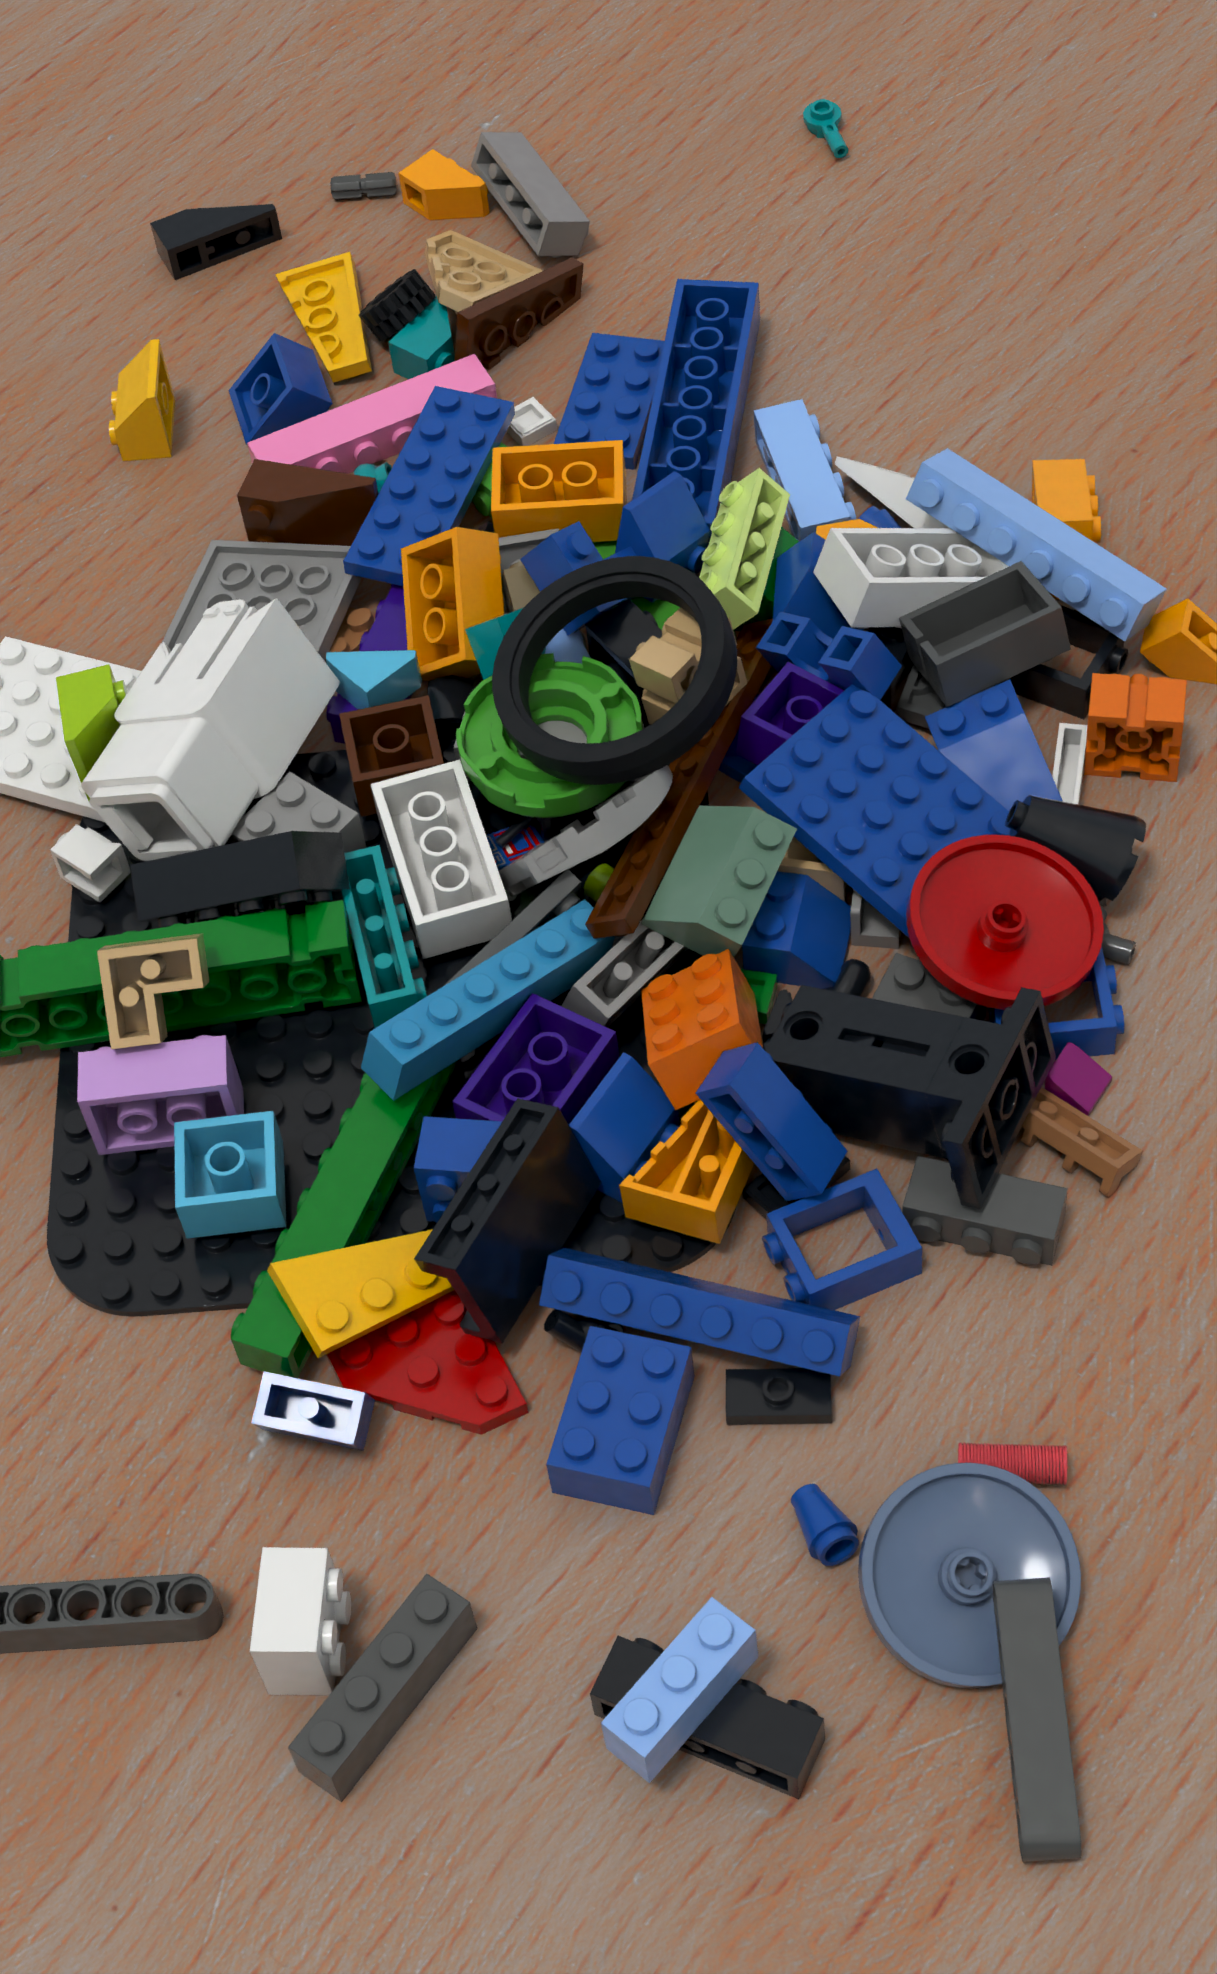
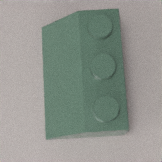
M699 805L641 924L702 956L718 954L729 949L733 957H735L751 928L797 828L756 807Z

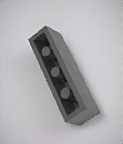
M429 1574L423 1577L288 1746L295 1765L302 1775L340 1802L346 1798L477 1630L470 1602Z

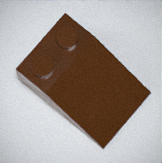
M254 459L237 494L249 542L351 546L379 493L376 478Z

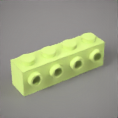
M760 468L739 482H730L723 489L719 496V502L721 503L717 517L710 527L712 531L708 547L702 555V561L704 562L699 578L719 600L727 617L730 618L733 630L759 612L790 497L786 490Z

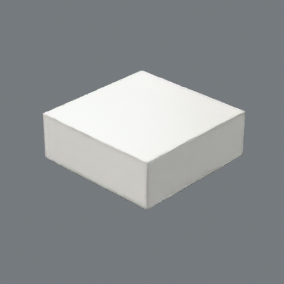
M532 397L514 407L515 415L506 432L520 446H529L557 430V422Z

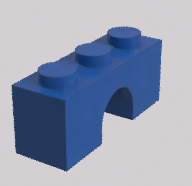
M780 611L756 646V649L778 673L787 662H790L843 690L853 684L859 689L876 696L879 700H881L902 667L875 633L842 626L834 639L822 632L810 618Z

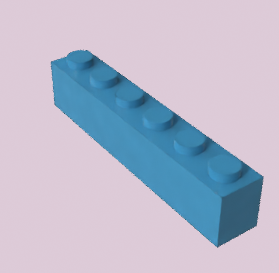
M584 899L370 1031L361 1069L393 1101L503 1032L532 993L551 1001L572 988L588 970L612 949L615 936L593 938L585 923L594 907Z

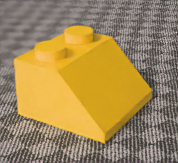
M159 339L150 340L119 373L118 389L111 393V404L115 420L109 421V436L111 444L118 445L122 461L172 457L175 397Z

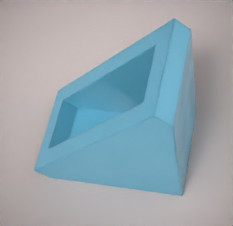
M416 650L326 652V663L340 681L336 692L357 709L402 701L421 687L422 678Z

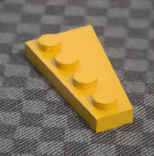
M351 252L275 274L333 383L371 372L365 324L359 317L362 305L355 262Z
M432 1230L270 1263L267 1272L317 1358L454 1291L447 1278L421 1271L414 1260Z

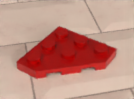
M455 1290L326 1354L342 1388L365 1392L377 1401L393 1405V1409L431 1421H433L434 1417L461 1424L463 1430L480 1435L529 1413L527 1403L495 1342L466 1334L460 1327V1322L468 1310Z

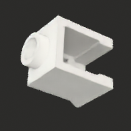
M76 824L69 832L63 834L50 849L60 878L98 902H101L131 873L122 844L112 843L109 839L89 827L84 829Z

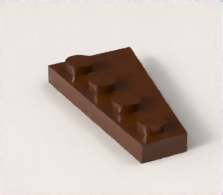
M571 257L457 313L455 361L475 354L484 368L487 370L492 369L501 361L499 354L511 345L518 348L529 339V335L538 323L545 327L580 299L584 264Z

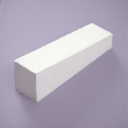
M1059 723L1052 777L1063 802L1078 805L1080 803L1088 725Z

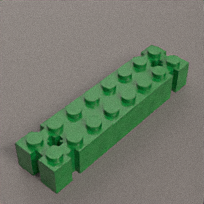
M321 901L312 905H306L305 913L289 916L286 909H270L261 913L235 917L223 916L215 920L189 924L178 923L169 927L143 931H127L122 934L91 939L80 938L72 942L46 946L35 945L18 950V957L4 959L0 955V1057L22 1054V1047L39 1045L41 1051L110 1041L97 950L105 945L203 933L210 982L204 988L162 993L167 1032L305 1011V1003L323 1001L324 1008L362 1002L358 958L353 937L350 934L344 901Z

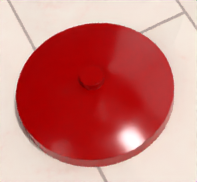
M1009 835L973 836L956 841L938 851L925 863L918 873L910 893L906 912L907 929L911 944L929 973L943 986L960 997L979 1005L1005 1010L1006 1007L1013 1005L1021 987L1041 991L1044 1006L1053 1004L1070 995L1084 982L1091 972L1103 941L1104 925L1100 904L1092 887L1078 869L1064 857L1041 844Z

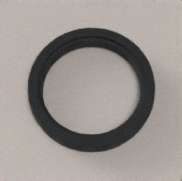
M625 556L610 558L583 566L564 575L543 589L520 611L504 635L494 662L492 674L494 703L509 738L535 766L545 773L568 782L586 785H605L630 781L646 776L672 763L688 752L711 729L726 706L733 689L737 670V648L725 610L707 585L694 573L678 564L654 557ZM646 597L675 604L687 611L698 622L702 648L694 678L680 700L653 724L618 740L591 744L559 739L541 729L533 721L529 707V686L535 665L543 650L554 636L581 614L611 601Z

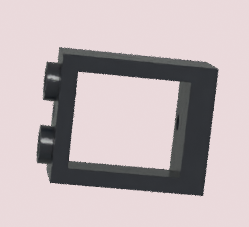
M1060 605L1070 645L1096 654L1080 679L1039 664L1011 677L1010 680L1017 695L1084 720L1089 713L1092 673L1120 674L1128 657V649L1124 648V641L1093 620L1079 611Z

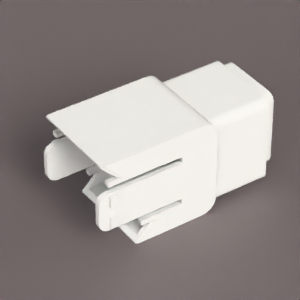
M277 598L259 610L255 606L248 607L242 599L216 603L205 610L203 618L184 646L181 643L176 644L171 651L165 642L159 645L116 709L114 717L120 726L81 783V787L90 797L89 803L128 850L142 861H151L225 845L253 799L268 794L276 787L335 693L340 681Z

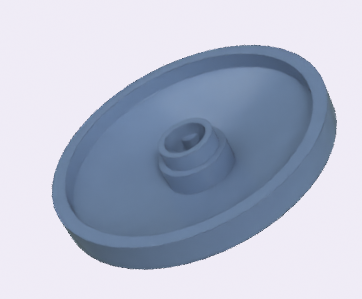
M953 1463L941 1465L917 1474L904 1482L883 1502L873 1516L866 1530L859 1555L858 1578L861 1599L868 1620L880 1641L894 1657L913 1672L936 1683L956 1688L979 1689L1002 1685L993 1603V1581L1050 1577L1059 1646L1074 1621L1081 1591V1571L1077 1548L1072 1534L1057 1508L1041 1491L1025 1479L1004 1469L986 1464Z

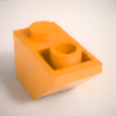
M434 149L398 173L403 203L428 220L485 217L490 213L486 182Z

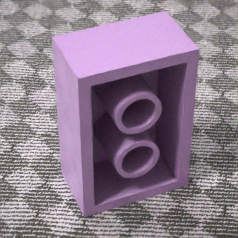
M202 1035L194 1039L161 1042L159 1044L119 1049L101 1047L94 1051L78 1052L77 1102L99 1155L174 1146V1122L244 1114L243 1087L226 1035Z

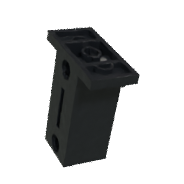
M801 985L793 1001L785 1006L781 1022L772 1038L768 1039L763 1045V1049L771 1055L775 1064L794 1087L800 1090L804 1099L823 1122L832 1129L833 1134L948 1159L951 1167V1180L956 1185L961 1205L975 1209H981L1056 1059L1041 991L1022 987L1013 1005L1006 1007L1004 1010L1001 1024Z

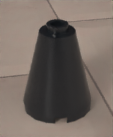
M1032 795L1027 796L1023 802L1016 800L1005 821V826L1010 828L1009 836L1020 837L1041 844L1055 851L1076 867L1088 881L1099 904L1103 907L1107 906L1106 899L1113 901L1126 884L1139 857L1132 854L1134 840L1143 842L1146 832V823L1135 815Z

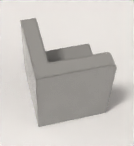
M853 889L850 911L851 945L899 949L901 930Z

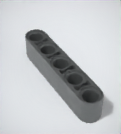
M192 1573L0 1586V1654L200 1641L208 1639L217 1633L222 1626L224 1618L223 1609L209 1580L200 1574ZM193 1602H205L204 1606L197 1612L184 1613L186 1608ZM152 1605L144 1615L131 1617L133 1611L139 1606ZM98 1608L91 1618L82 1621L78 1620L79 1616L87 1609ZM44 1612L42 1617L36 1622L25 1624L27 1618L33 1613Z
M1050 1577L993 1581L994 1614L1022 1862L1081 1858L1080 1825Z

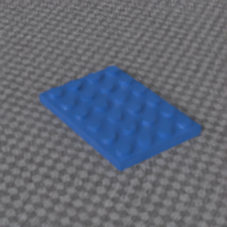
M853 684L747 774L739 786V789L767 814L797 828L794 837L907 937H909L906 919L907 904L914 882L925 863L938 851L961 839L980 835H1009L1010 828L1005 826L1009 813L1006 808L876 696L859 689Z

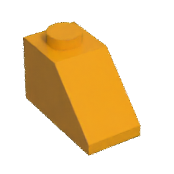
M1188 598L1153 615L1149 625L1144 629L1140 653L1169 678L1217 684V623Z

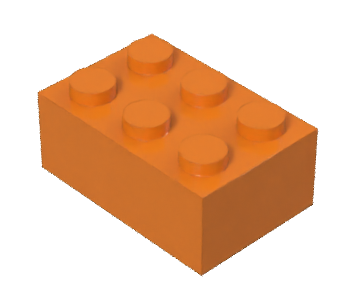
M729 949L718 954L704 955L698 958L692 966L673 975H661L651 981L647 987L641 989L648 1066L675 1110L700 1100L695 1093L723 1051L756 1042L763 1048L755 993Z

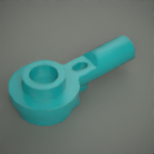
M820 99L809 104L804 109V123L807 125L808 130L815 134L817 138L826 139L836 158H843L849 150L838 130V124L842 118L841 108L829 100Z

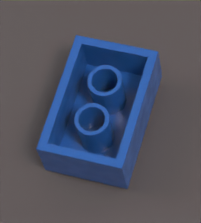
M594 1326L589 1327L546 1463L552 1493L650 1515L655 1514L695 1377L690 1346Z

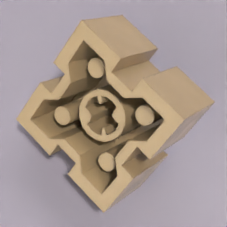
M679 608L665 621L660 639L651 636L646 642H641L637 646L635 654L629 659L637 686L644 688L641 700L649 724H653L680 700L688 689L698 668L702 648L700 627L694 617L682 608ZM738 656L736 677L727 704L747 684L742 661Z

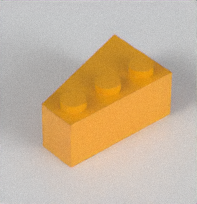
M1085 459L1032 460V503L1093 542L1100 543L1101 517L1098 516L1095 476L1087 475ZM1052 595V597H1053L1055 600H1060V599L1057 598L1056 596Z
M700 1099L681 1118L682 1125L665 1143L660 1141L650 1151L651 1158L634 1176L629 1174L619 1184L626 1218L720 1244L754 1166V1162Z

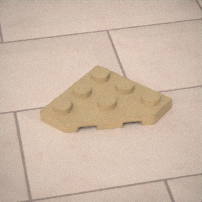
M452 230L426 239L425 258L438 302L453 309L455 314L543 271Z

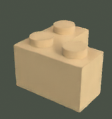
M203 933L105 945L97 950L111 1049L159 1044L168 1036L162 993L204 988L210 982Z

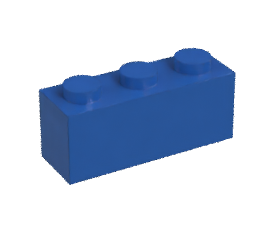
M758 1042L723 1051L695 1093L786 1201L822 1194L848 1152L833 1134L832 1129L823 1122L804 1099L800 1090L794 1087L775 1064L771 1055Z

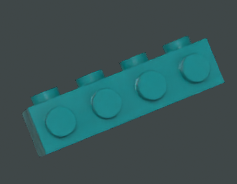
M380 845L344 853L350 889L342 891L375 1028L427 997L423 978L413 979L411 970L420 968L413 940L403 941L402 932L410 931L404 903L394 905L392 896L400 895L401 891L395 867L385 869Z

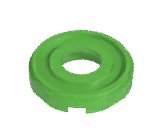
M553 653L540 655L533 670L529 686L530 712L533 721L537 725L547 721L572 723L584 732L587 743L591 744L618 740L643 729L637 696L611 667L585 656L582 657V664L574 662H555ZM492 676L481 681L464 703L465 715L460 729H456L459 755L466 775L492 804L523 816L538 818L561 817L579 813L601 803L625 783L586 785L568 782L545 773L530 760L521 758L518 753L519 749L509 738L497 713L492 691Z

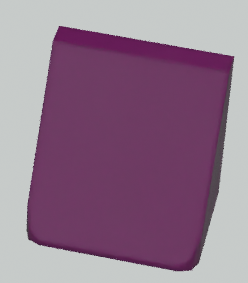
M1068 1042L1045 1079V1089L1089 1116L1111 1083L1112 1076L1082 1049Z

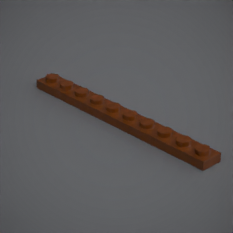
M773 618L743 625L736 638L737 656L742 661L747 684L724 707L721 715L704 737L688 752L670 763L669 768L673 779L667 795L650 817L634 831L585 923L594 939L626 936L634 933L696 810L704 799L739 730L741 716L751 706L771 667V664L756 649V646L768 630Z

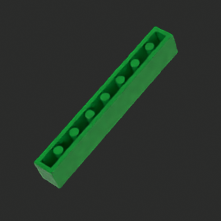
M459 1060L394 1101L366 1073L363 1075L360 1084V1095L353 1108L345 1110L339 1125V1135L332 1148L328 1147L324 1150L318 1165V1175L311 1188H305L300 1195L297 1204V1215L290 1228L284 1229L279 1235L272 1263L367 1243L419 1140L423 1117H431ZM263 1270L256 1279L253 1299L245 1313L242 1312L236 1317L233 1323L231 1341L241 1365L262 1372L298 1378L313 1349L269 1273Z

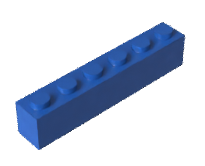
M562 1248L548 1255L539 1301L540 1306L839 1377L851 1367L861 1317L568 1248Z

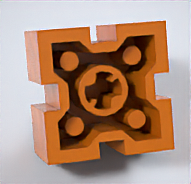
M1092 673L1084 775L1121 778V771L1140 772V779L1177 782L1187 680L1149 677L1148 682V678L1144 674H1134L1130 678L1128 675Z

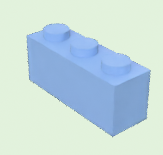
M711 1597L601 1722L606 1749L650 1783L758 1658L756 1630Z

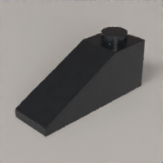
M273 204L185 209L150 223L157 252L174 280L282 239L276 208Z

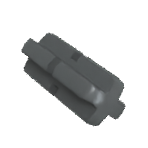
M395 173L365 174L366 178H361L360 174L334 176L330 182L332 197L335 200L362 198V194H367L368 198L394 196L397 193Z

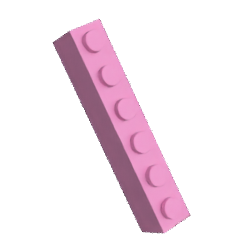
M472 354L250 441L247 445L251 461L253 463L254 459L349 474L354 472L355 468L361 464H374L401 452L435 386L497 398L495 383L477 356Z

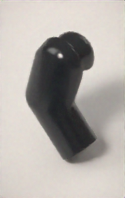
M557 1309L548 1315L544 1323V1330L579 1352H582L590 1326L624 1333V1328L620 1324L594 1318L577 1321Z

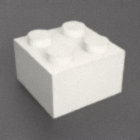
M262 1547L250 1653L269 1695L329 1696L334 1690L335 1677L344 1675L346 1649L344 1642H339L341 1624L348 1625L350 1621L351 1596L349 1591H343L342 1570L334 1567L328 1548Z

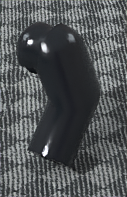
M858 959L847 960L842 965L841 972L834 986L824 989L862 997L870 983V969L866 963Z

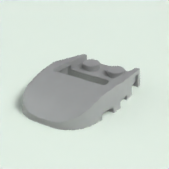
M666 765L655 772L641 777L596 806V811L593 812L596 818L583 826L578 819L561 829L559 835L544 843H540L520 858L499 870L502 883L509 894L513 896L606 851L636 830L658 808L667 795L673 779L669 766Z

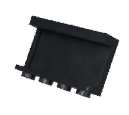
M517 1098L414 1258L421 1271L448 1279L468 1310L460 1322V1327L466 1334L503 1344L543 1279L548 1255L562 1248L601 1185V1181L559 1107Z

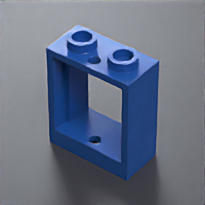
M1102 947L1091 972L1084 980V982L1092 981L1098 1018L1048 1023L1056 1059L1068 1042L1078 1046L1088 1056L1115 1054L1116 1035L1124 1034L1122 1006L1113 1005L1111 994H1116L1117 992L1114 965L1105 964ZM988 1007L990 1022L1001 1024L1004 1010Z
M877 1168L825 1189L820 1195L803 1198L766 1214L768 1234L762 1236L763 1245L772 1264L781 1263L787 1275L783 1277L784 1284L792 1301L836 1310L922 1274V1246ZM863 1208L886 1251L815 1279L793 1236Z

